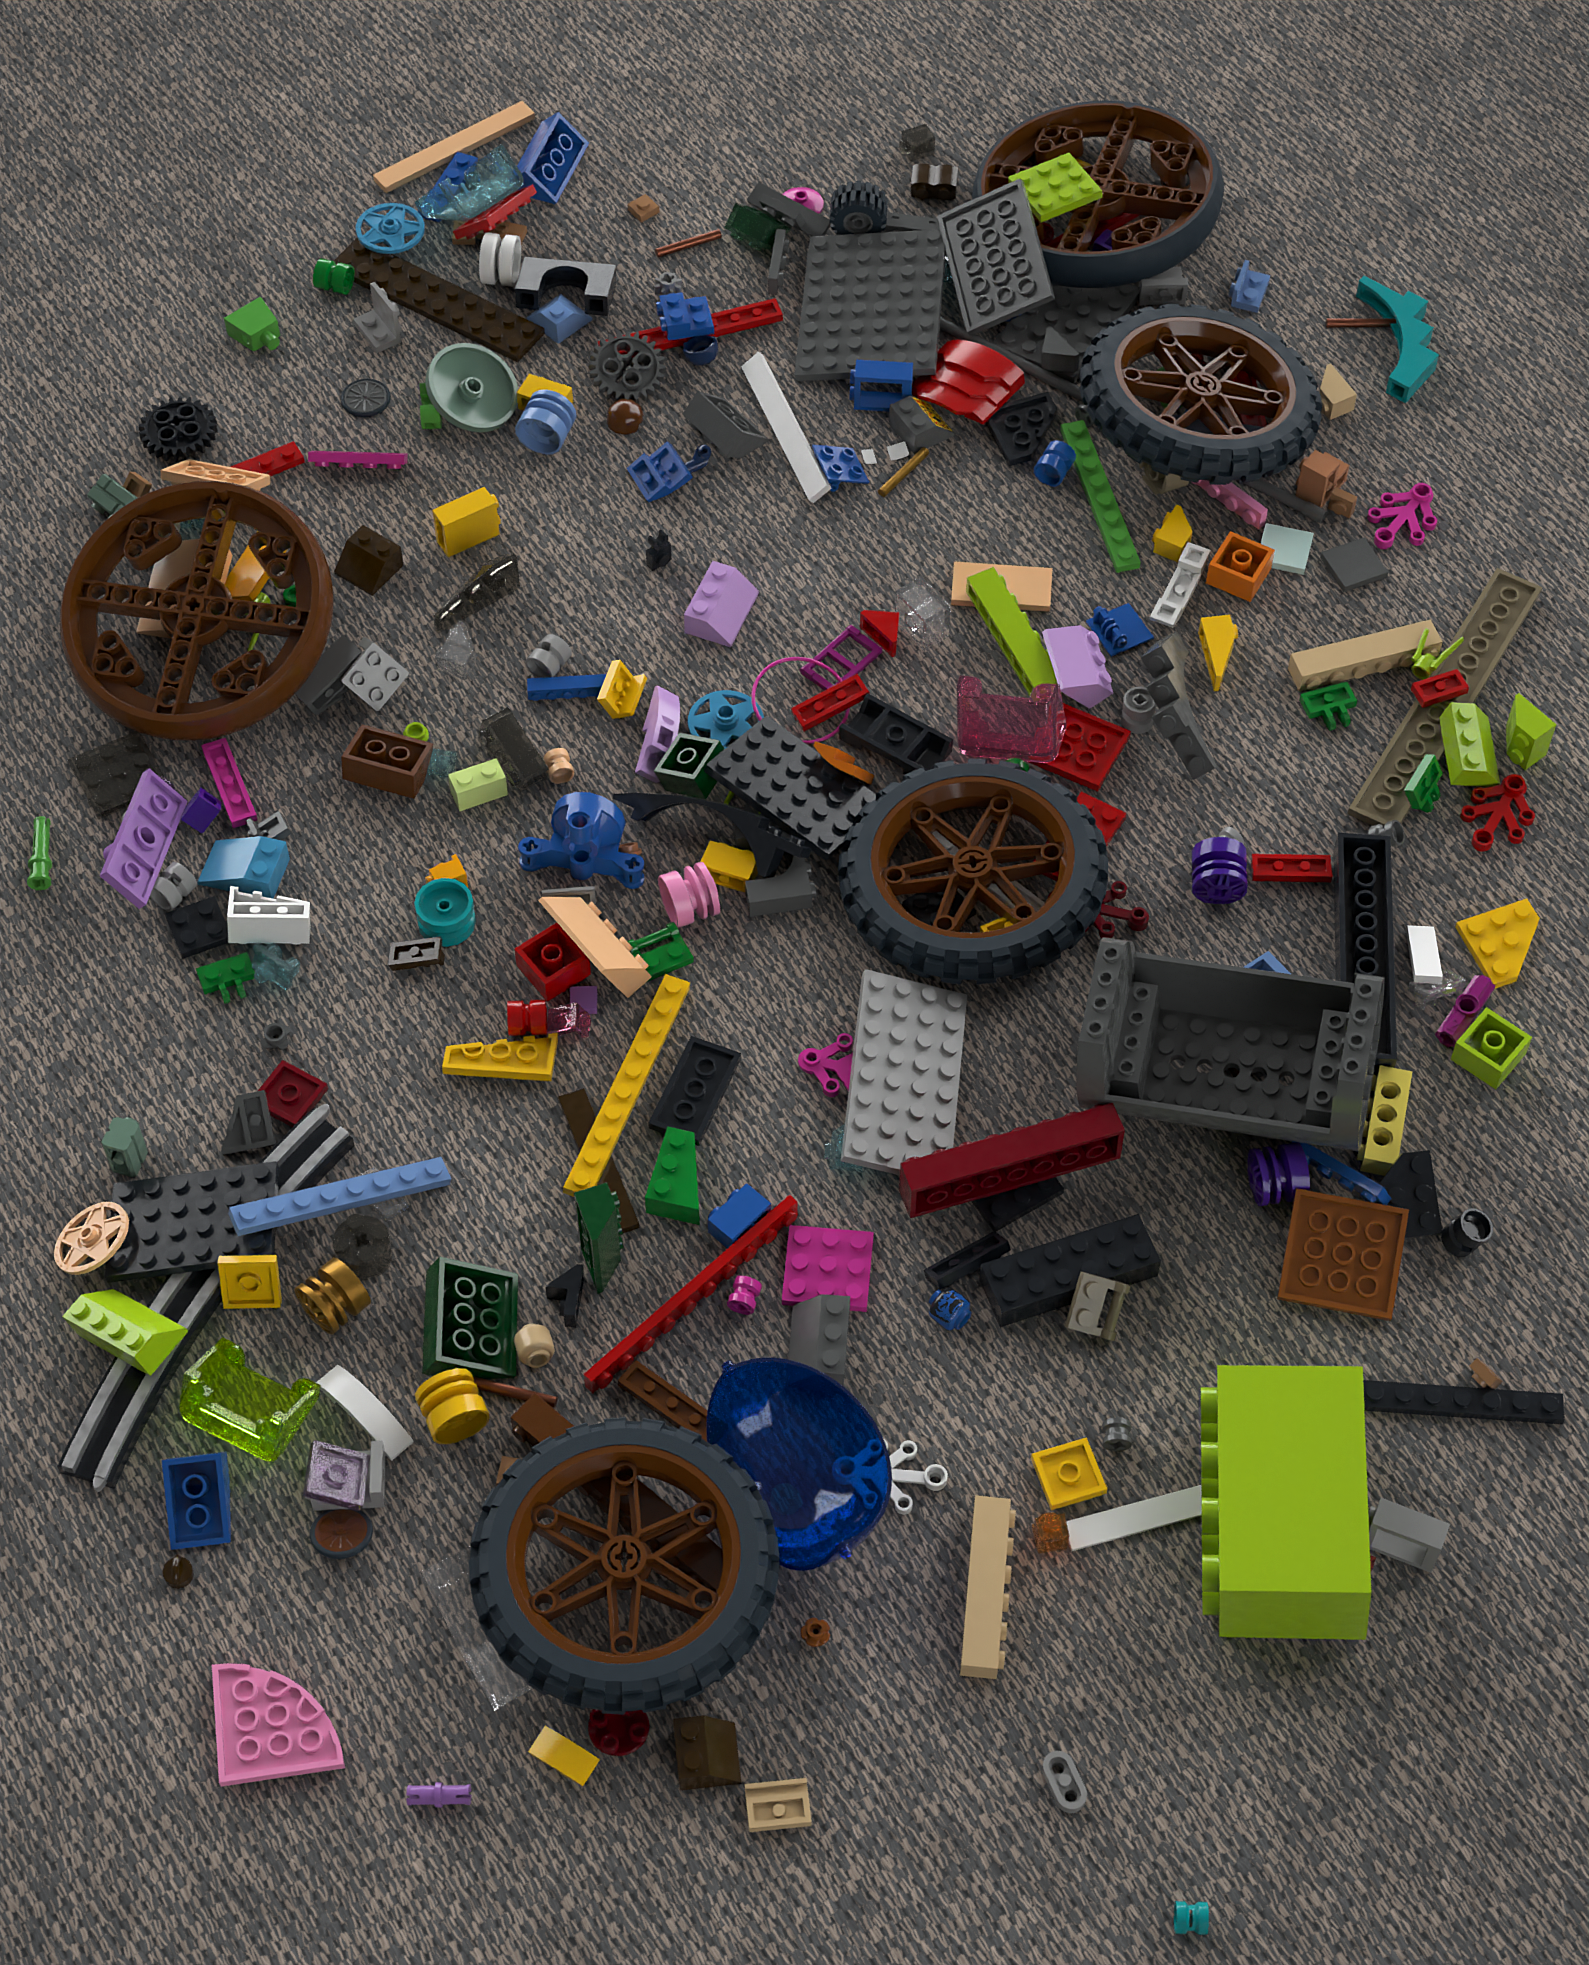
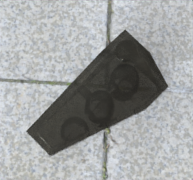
M502 554L482 565L433 615L436 633H441L520 588L517 556L515 554Z

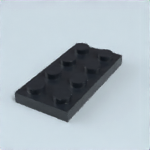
M691 1036L648 1122V1128L663 1134L666 1133L667 1126L694 1132L695 1145L700 1146L741 1061V1053Z

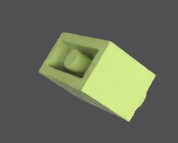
M497 758L448 774L450 791L459 811L508 795L506 776Z

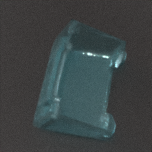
M501 144L465 171L464 180L470 190L466 188L464 183L460 185L451 184V180L448 177L414 203L423 216L427 218L467 222L521 188L524 182L523 176Z

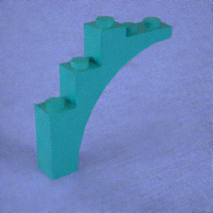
M1363 276L1359 280L1356 297L1370 305L1383 318L1396 319L1397 323H1390V328L1397 340L1399 362L1389 376L1385 393L1406 403L1435 371L1439 354L1426 348L1430 344L1434 328L1421 321L1425 317L1428 300L1410 291H1407L1403 296Z

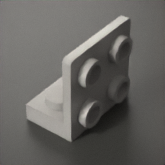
M1172 267L1161 274L1136 282L1137 287H1140L1139 305L1186 303L1188 278L1182 277L1181 267Z
M373 282L370 283L374 310L354 318L353 321L356 328L374 351L379 353L401 343L400 333L402 328L398 321L400 312L394 302L391 303L383 288L380 289Z
M364 636L358 643L364 651L342 676L340 681L374 710L379 711L410 673L373 641Z

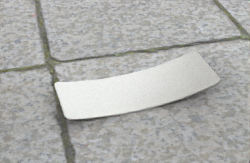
M905 441L887 446L891 461L909 455ZM873 449L861 450L865 464L877 463Z

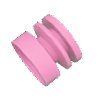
M703 862L695 863L694 870L692 867L686 866L684 868V880L675 870L658 877V886L663 905L671 922H674L677 928L694 922V910L701 919H706L708 913L711 916L720 913L717 887Z

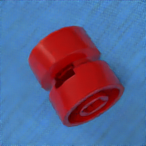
M546 999L530 1000L529 1004H525L523 1000L507 1001L509 1036L524 1035L526 1031H529L532 1035L547 1034Z

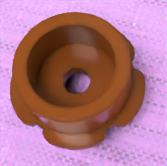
M810 1618L805 1622V1626L801 1627L800 1634L809 1646L819 1647L829 1640L830 1633L828 1631L830 1627L825 1620ZM813 1630H818V1634H814Z

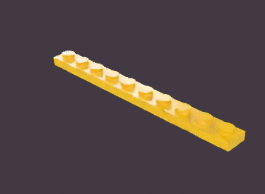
M665 974L563 1186L564 1194L574 1197V1192L598 1184L690 989V982Z

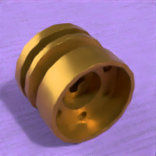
M334 1257L319 1268L318 1275L321 1282L315 1277L310 1276L306 1279V1285L301 1283L294 1289L300 1304L310 1319L331 1335L339 1330V1325L344 1326L348 1322L345 1311L356 1316L371 1303L367 1290L357 1276L342 1261Z

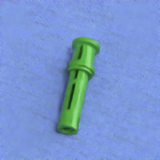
M44 816L34 819L33 855L28 860L30 876L27 878V885L34 890H46L51 886L49 870L52 868V861L48 854L51 821Z

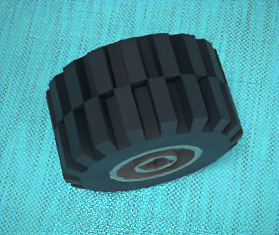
M850 181L847 182V185H840L839 190L835 189L833 196H831L829 219L835 234L882 233L886 228L885 224H887L888 200L885 197L884 191L879 190L877 185L872 186L867 181L866 183L861 181L853 183Z

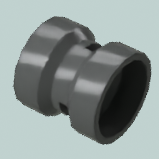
M1398 820L1388 821L1385 825H1373L1369 829L1370 835L1391 836L1392 847L1400 846L1404 843V830Z

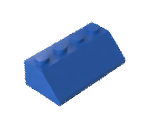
M557 112L541 122L508 182L516 190L533 184L537 193L530 198L556 204L589 142Z

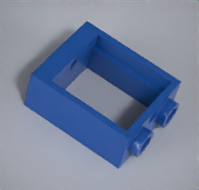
M856 360V367L851 369L850 384H854V386H850V400H854V410L889 412L890 404L912 396L913 363ZM861 382L902 384V393L861 391Z

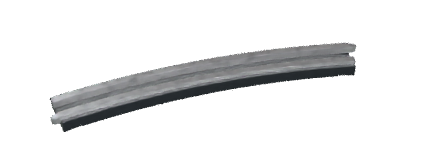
M323 1104L316 1109L312 1108L259 1162L277 1161L280 1167L278 1195L315 1187L355 1146L353 1138L341 1126L336 1129L326 1121L330 1114L328 1104ZM218 1268L171 1274L166 1277L146 1307L185 1327L188 1330L187 1334L151 1376L118 1357H114L89 1401L57 1465L61 1474L92 1482L96 1492L101 1491L105 1486L115 1489L144 1427L169 1382L200 1332L222 1302Z

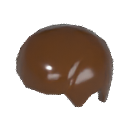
M629 399L615 401L609 407L607 413L609 429L623 435L637 432L640 423H643L644 414L641 406Z

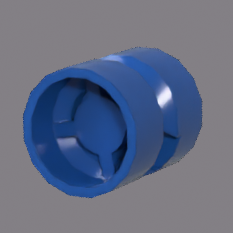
M1057 440L1050 442L1034 467L1036 478L1049 486L1055 487L1060 485L1067 471L1076 460L1075 451L1065 442Z

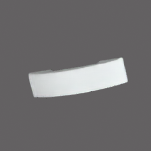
M1187 542L1178 560V566L1162 598H1159L1150 615V620L1171 628L1176 625L1194 593L1211 550Z
M335 1366L316 1382V1385L334 1404L337 1402L367 1432L372 1441H383L385 1454L391 1461L414 1442L388 1409L360 1381L341 1366Z

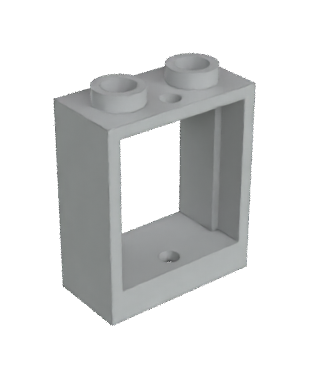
M1380 1498L1377 1508L1371 1506L1368 1513L1370 1549L1431 1573L1442 1550L1450 1524Z

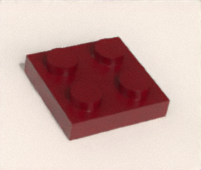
M282 1060L258 1091H266L270 1116L293 1128L317 1105L327 1092L328 1085L324 1081Z

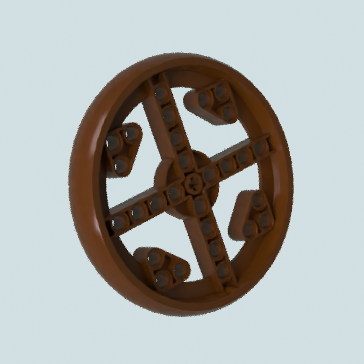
M193 481L167 486L145 494L119 509L91 535L76 557L66 579L60 607V634L66 661L76 682L92 703L107 716L127 728L152 737L176 741L205 740L229 735L243 730L274 713L291 699L313 672L327 643L332 624L334 600L331 574L325 554L308 526L293 511L273 497L247 486L221 481ZM205 518L190 574L174 580L165 590L107 582L113 570L124 556L134 569L138 571L145 570L180 547L182 537L175 527V523ZM236 522L258 531L250 537L248 545L272 583L279 589H287L295 581L296 607L232 598L229 589L221 582V577ZM284 571L282 575L277 576L278 573ZM224 610L222 614L217 615L220 611ZM98 612L161 620L164 630L172 637V642L156 699L132 688L143 683L145 679L144 671L115 631L107 630L98 635ZM272 617L270 621L265 622L267 618ZM297 620L294 624L289 625L291 621ZM228 629L288 637L281 651L270 665L260 651H247L213 675L211 683L220 696L219 698L188 703L203 646L218 640ZM194 630L193 633L187 635L189 631ZM188 653L185 657L180 658L183 654ZM256 663H260L258 667L252 668ZM109 666L106 671H103L105 667ZM134 669L133 672L126 675L128 671ZM182 676L179 680L174 681L177 677ZM230 682V684L227 687L222 688L224 684ZM250 686H254L252 690L246 691ZM175 699L172 704L168 705L169 701Z

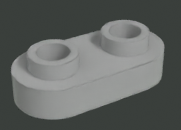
M1063 1751L1050 1752L1043 1761V1776L1057 1806L1064 1812L1076 1813L1086 1803L1087 1790L1072 1758ZM1060 1766L1063 1772L1056 1774L1053 1772L1052 1767ZM1073 1794L1076 1800L1069 1802L1066 1800L1065 1795Z

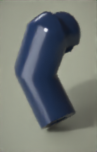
M708 445L697 447L692 460L684 463L690 473L706 467L711 455V448Z

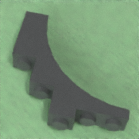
M1175 631L1157 641L1140 658L1153 678L1146 688L1159 708L1151 718L1163 738L1166 739L1168 737L1194 780L1215 769L1217 764L1202 738L1190 707L1184 681V665L1189 651L1178 632Z

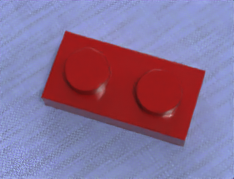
M1458 669L1414 682L1411 686V691L1422 708L1467 694L1469 690L1468 684Z

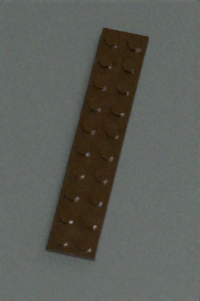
M358 238L334 260L336 264L344 263L354 267V283L371 290L370 283L375 282L380 289L383 288L389 300L517 363L545 334L543 327L393 254L377 253L367 249L359 242Z

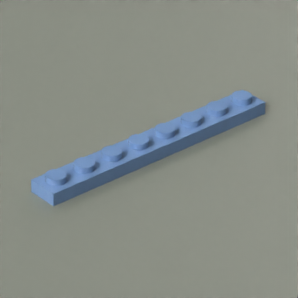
M442 1157L232 1206L229 1207L228 1215L237 1236L447 1186L450 1185L451 1177Z

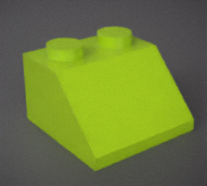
M1520 693L1515 695L1506 724V750L1511 761L1526 770L1547 755L1557 724Z

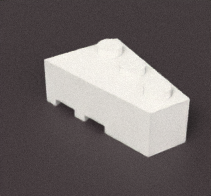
M230 886L227 914L228 943L309 944L310 902L283 896H277L276 899L262 897V892L254 891L252 895L239 892L238 887Z

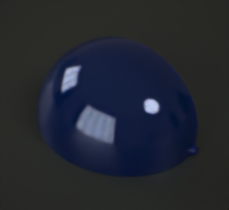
M755 1358L737 1364L731 1360L726 1361L721 1366L723 1369L722 1374L713 1388L708 1404L707 1442L712 1445L717 1444L733 1456V1461L741 1469H745L757 1484L758 1491L763 1500L767 1502L774 1520L773 1524L778 1538L779 1565L792 1570L807 1571L831 1564L841 1558H848L853 1553L852 1551L861 1545L874 1531L887 1508L891 1495L892 1467L885 1441L873 1418L857 1398L845 1387L823 1372L808 1365L781 1358Z

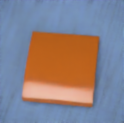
M814 742V748L831 765L862 782L872 784L875 775L853 765L854 757L838 748Z

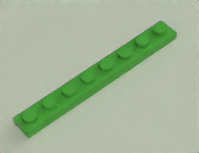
M1084 420L1061 424L1060 431L1065 443L1075 451L1076 460L1073 464L1116 573L1140 568V559Z

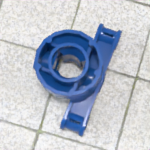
M590 792L566 794L556 802L551 819L554 831L551 840L526 837L518 844V850L521 854L519 864L525 871L533 872L549 866L568 868L572 877L577 880L589 879L593 873L609 875L629 889L641 887L645 879L642 872L644 869L643 858L636 854L618 852L626 824L622 811L605 797Z

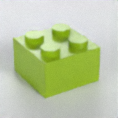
M1486 1007L1456 1042L1450 1060L1494 1089H1497L1526 1055L1532 1036Z

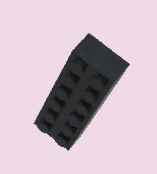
M1136 1214L983 1263L980 1267L979 1280L999 1326L1003 1327L1071 1305L1081 1271L1132 1285L1157 1277L1161 1260L1140 1215Z

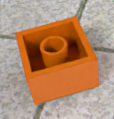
M1230 531L1209 563L1206 584L1251 602L1272 568L1275 549Z

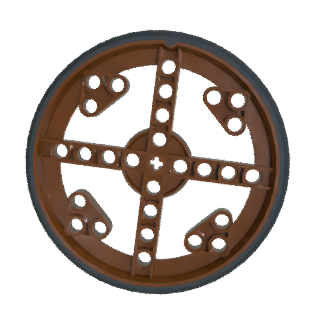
M1125 101L1080 102L1060 106L1034 115L1011 128L1000 137L985 155L978 168L973 184L972 200L1009 184L1008 177L1032 168L1021 165L1034 154L1036 166L1067 153H1070L1074 159H1077L1084 154L1083 138L1107 137L1095 165L1083 167L1102 190V198L1069 211L1072 217L1057 249L1042 244L1044 241L1043 222L1041 223L1032 212L1051 284L1073 288H1106L1131 284L1142 279L1151 278L1176 266L1190 256L1208 237L1220 214L1224 196V181L1219 161L1210 144L1195 128L1164 110ZM1136 139L1151 143V168L1168 187L1130 182L1127 175L1122 171ZM1189 178L1191 190L1179 189L1186 185ZM1121 213L1149 216L1114 230L1111 234L1112 250L1086 252L1100 221L1112 219ZM1159 218L1176 220L1167 230L1161 233V221Z

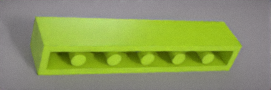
M994 567L967 577L966 593L1033 702L1036 704L1062 694L1058 687L1048 650H1045L1042 646L1038 632L1036 630L1033 631L1029 625L1027 614L1019 609L1015 595L1009 593L1004 577L1001 574L998 575Z

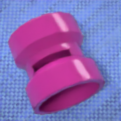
M737 1276L733 1283L734 1292L729 1295L727 1306L737 1313L753 1314L756 1307L755 1298L760 1295L762 1285L754 1278Z

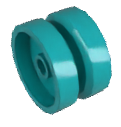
M440 878L428 882L418 891L414 905L419 931L424 939L441 936L442 946L449 947L458 945L469 938L474 931L476 918L471 891L464 883L456 879Z

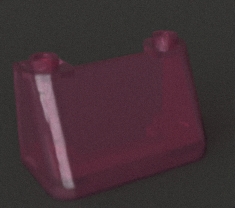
M971 676L959 677L957 683V742L960 752L968 756L999 759L1019 758L1023 761L1048 763L1057 757L1067 726L1059 684L1045 683L1037 685L1033 688L1030 698L983 694L982 683L978 678Z

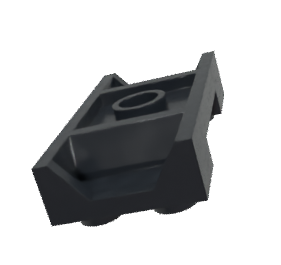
M868 693L864 697L859 712L848 725L842 723L839 726L840 740L858 750L866 747L903 767L904 775L919 768H923L925 771L934 769V764L944 762L951 754L953 748L952 738Z

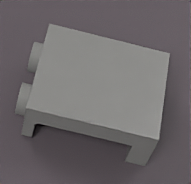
M371 1441V1451L320 1453L318 1445H312L311 1456L306 1457L307 1474L311 1475L310 1481L305 1482L306 1500H311L313 1511L384 1507L386 1454L383 1441Z

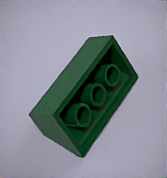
M607 1182L574 1192L580 1249L597 1294L602 1293L621 1261L620 1249H624L621 1238L623 1233L619 1223L621 1222L618 1209L620 1208L619 1199L615 1191L610 1192Z

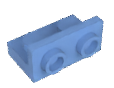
M1245 260L1242 268L1238 267L1236 271L1235 281L1237 282L1232 283L1230 287L1229 297H1232L1231 306L1258 313L1271 275L1248 270L1250 261Z

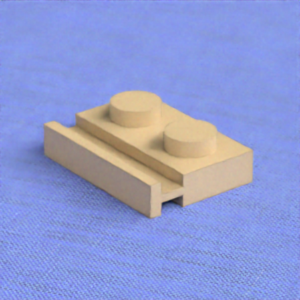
M807 1778L745 1784L749 1832L811 1826Z

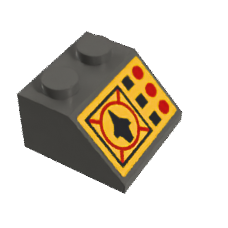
M908 396L890 404L889 425L905 441L914 454L922 447L929 448L955 436V433L928 402Z

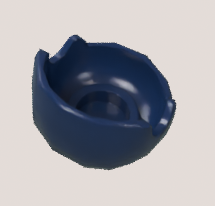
M695 336L690 338L688 342L683 343V353L687 361L693 365L704 366L715 360L718 353V343L714 336Z

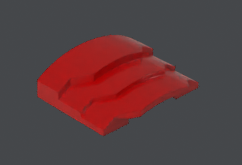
M951 340L947 341L938 350L936 375H920L912 383V395L917 396L918 399L937 404L955 415H964L966 418L984 424L1025 384L1024 372L1008 358L989 347L972 341Z

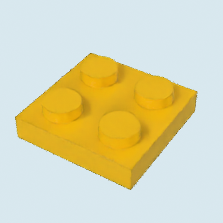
M277 1255L219 1256L218 1270L223 1309L281 1308L282 1297Z
M1087 1437L1031 1454V1461L1051 1510L1107 1493L1106 1484Z

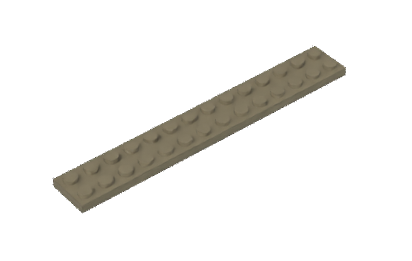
M1499 568L1495 570L1448 648L1460 637H1463L1464 641L1430 676L1433 677L1458 669L1469 686L1468 693L1424 708L1421 707L1417 699L1415 700L1350 805L1348 815L1372 826L1377 824L1385 825L1388 821L1398 820L1402 824L1412 808L1404 789L1415 773L1417 766L1426 754L1435 755L1439 763L1445 753L1439 717L1451 702L1475 703L1541 594V586Z

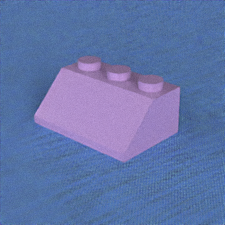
M712 561L684 613L685 633L731 647L759 591L735 567Z
M1081 625L1046 629L1042 632L1061 692L1087 708H1092L1113 694L1110 684L1112 679L1106 671L1104 664L1106 660L1100 652L1098 645L1100 641L1095 632L1089 631Z

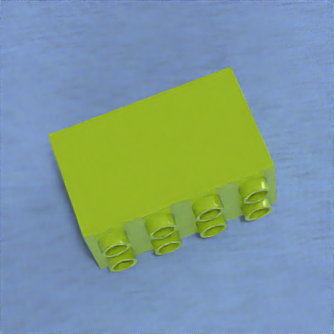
M1217 1365V1387H1201L1202 1615L1219 1616V1637L1366 1640L1371 1601V1569L1363 1366Z

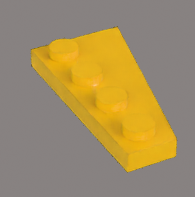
M550 1033L546 1038L535 1039V1035L525 1036L523 1040L507 1042V1039H500L488 1045L476 1042L446 1046L442 1065L443 1074L551 1081L558 1033Z

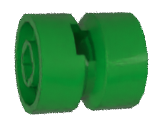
M320 258L314 268L313 285L315 288L330 290L332 288L335 293L347 295L354 283V267L344 263L336 264L335 261Z

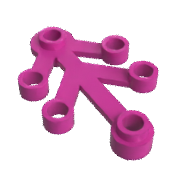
M1417 483L1411 488L1410 492L1383 493L1380 498V505L1383 508L1373 507L1369 509L1367 519L1371 523H1379L1382 518L1396 517L1387 528L1382 527L1375 532L1374 544L1379 549H1388L1393 545L1395 534L1406 521L1411 532L1409 537L1410 543L1416 546L1423 544L1425 534L1421 531L1415 514V510L1420 507L1423 515L1422 527L1428 531L1436 528L1437 518L1433 516L1429 504L1433 500V492L1428 484ZM1408 502L1406 506L1393 507L1394 503Z
M842 1033L837 1037V1042L821 1050L815 1048L805 1049L798 1056L799 1067L804 1072L816 1076L823 1086L824 1094L828 1097H835L839 1094L840 1084L836 1079L830 1078L825 1070L834 1071L849 1092L853 1053L839 1060L828 1058L841 1051H850L853 1047L852 1036ZM841 1041H848L849 1043L846 1044V1045H843V1044H841L840 1042H841ZM808 1058H815L816 1060H815V1061H808L807 1059H808ZM828 1086H835L836 1089H834V1090H829L827 1087H828Z

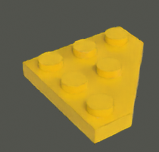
M1526 898L1458 921L1455 928L1484 976L1491 979L1496 989L1517 981L1540 918Z

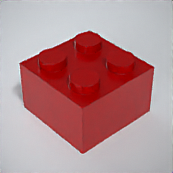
M557 922L514 948L516 966L547 1002L591 975L590 959Z

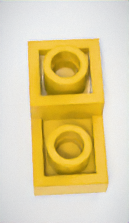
M544 1726L528 1751L533 1757L556 1769L560 1774L582 1787L599 1762L596 1756L547 1726Z

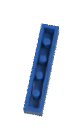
M606 674L527 678L528 700L598 697Z

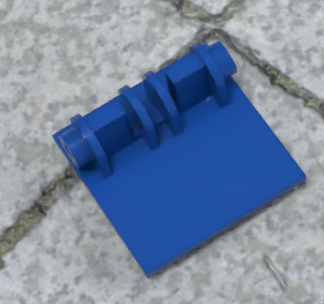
M812 445L815 452L814 455L831 486V492L838 490L840 482L869 483L853 448Z
M1129 603L1110 611L1098 606L1093 610V618L1086 620L1090 629L1096 633L1099 641L1111 657L1154 639V636Z

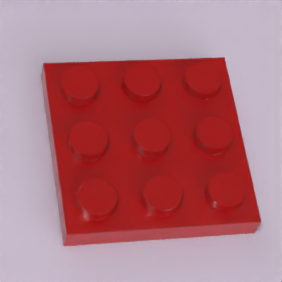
M1061 703L1029 755L1028 763L1098 792L1127 744L1131 731Z

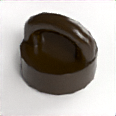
M178 1554L168 1560L162 1570L165 1582L172 1588H184L193 1580L194 1570L190 1561Z

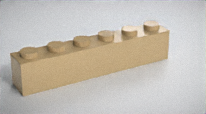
M1430 619L1292 653L1288 670L1298 691L1315 690L1319 686L1338 684L1352 678L1359 679L1368 674L1383 673L1400 666H1410L1414 663L1411 658L1416 653L1421 636L1426 628L1429 629V633L1421 655L1428 653L1435 658L1438 657L1442 640Z
M975 1495L960 1676L996 1679L998 1669L1004 1670L1005 1651H1000L999 1649L1000 1640L1006 1641L1007 1622H1002V1612H1008L1009 1594L1004 1593V1583L1010 1584L1012 1566L1006 1565V1557L1012 1556L1014 1538L1008 1537L1009 1528H1014L1016 1510H1010L1011 1499Z

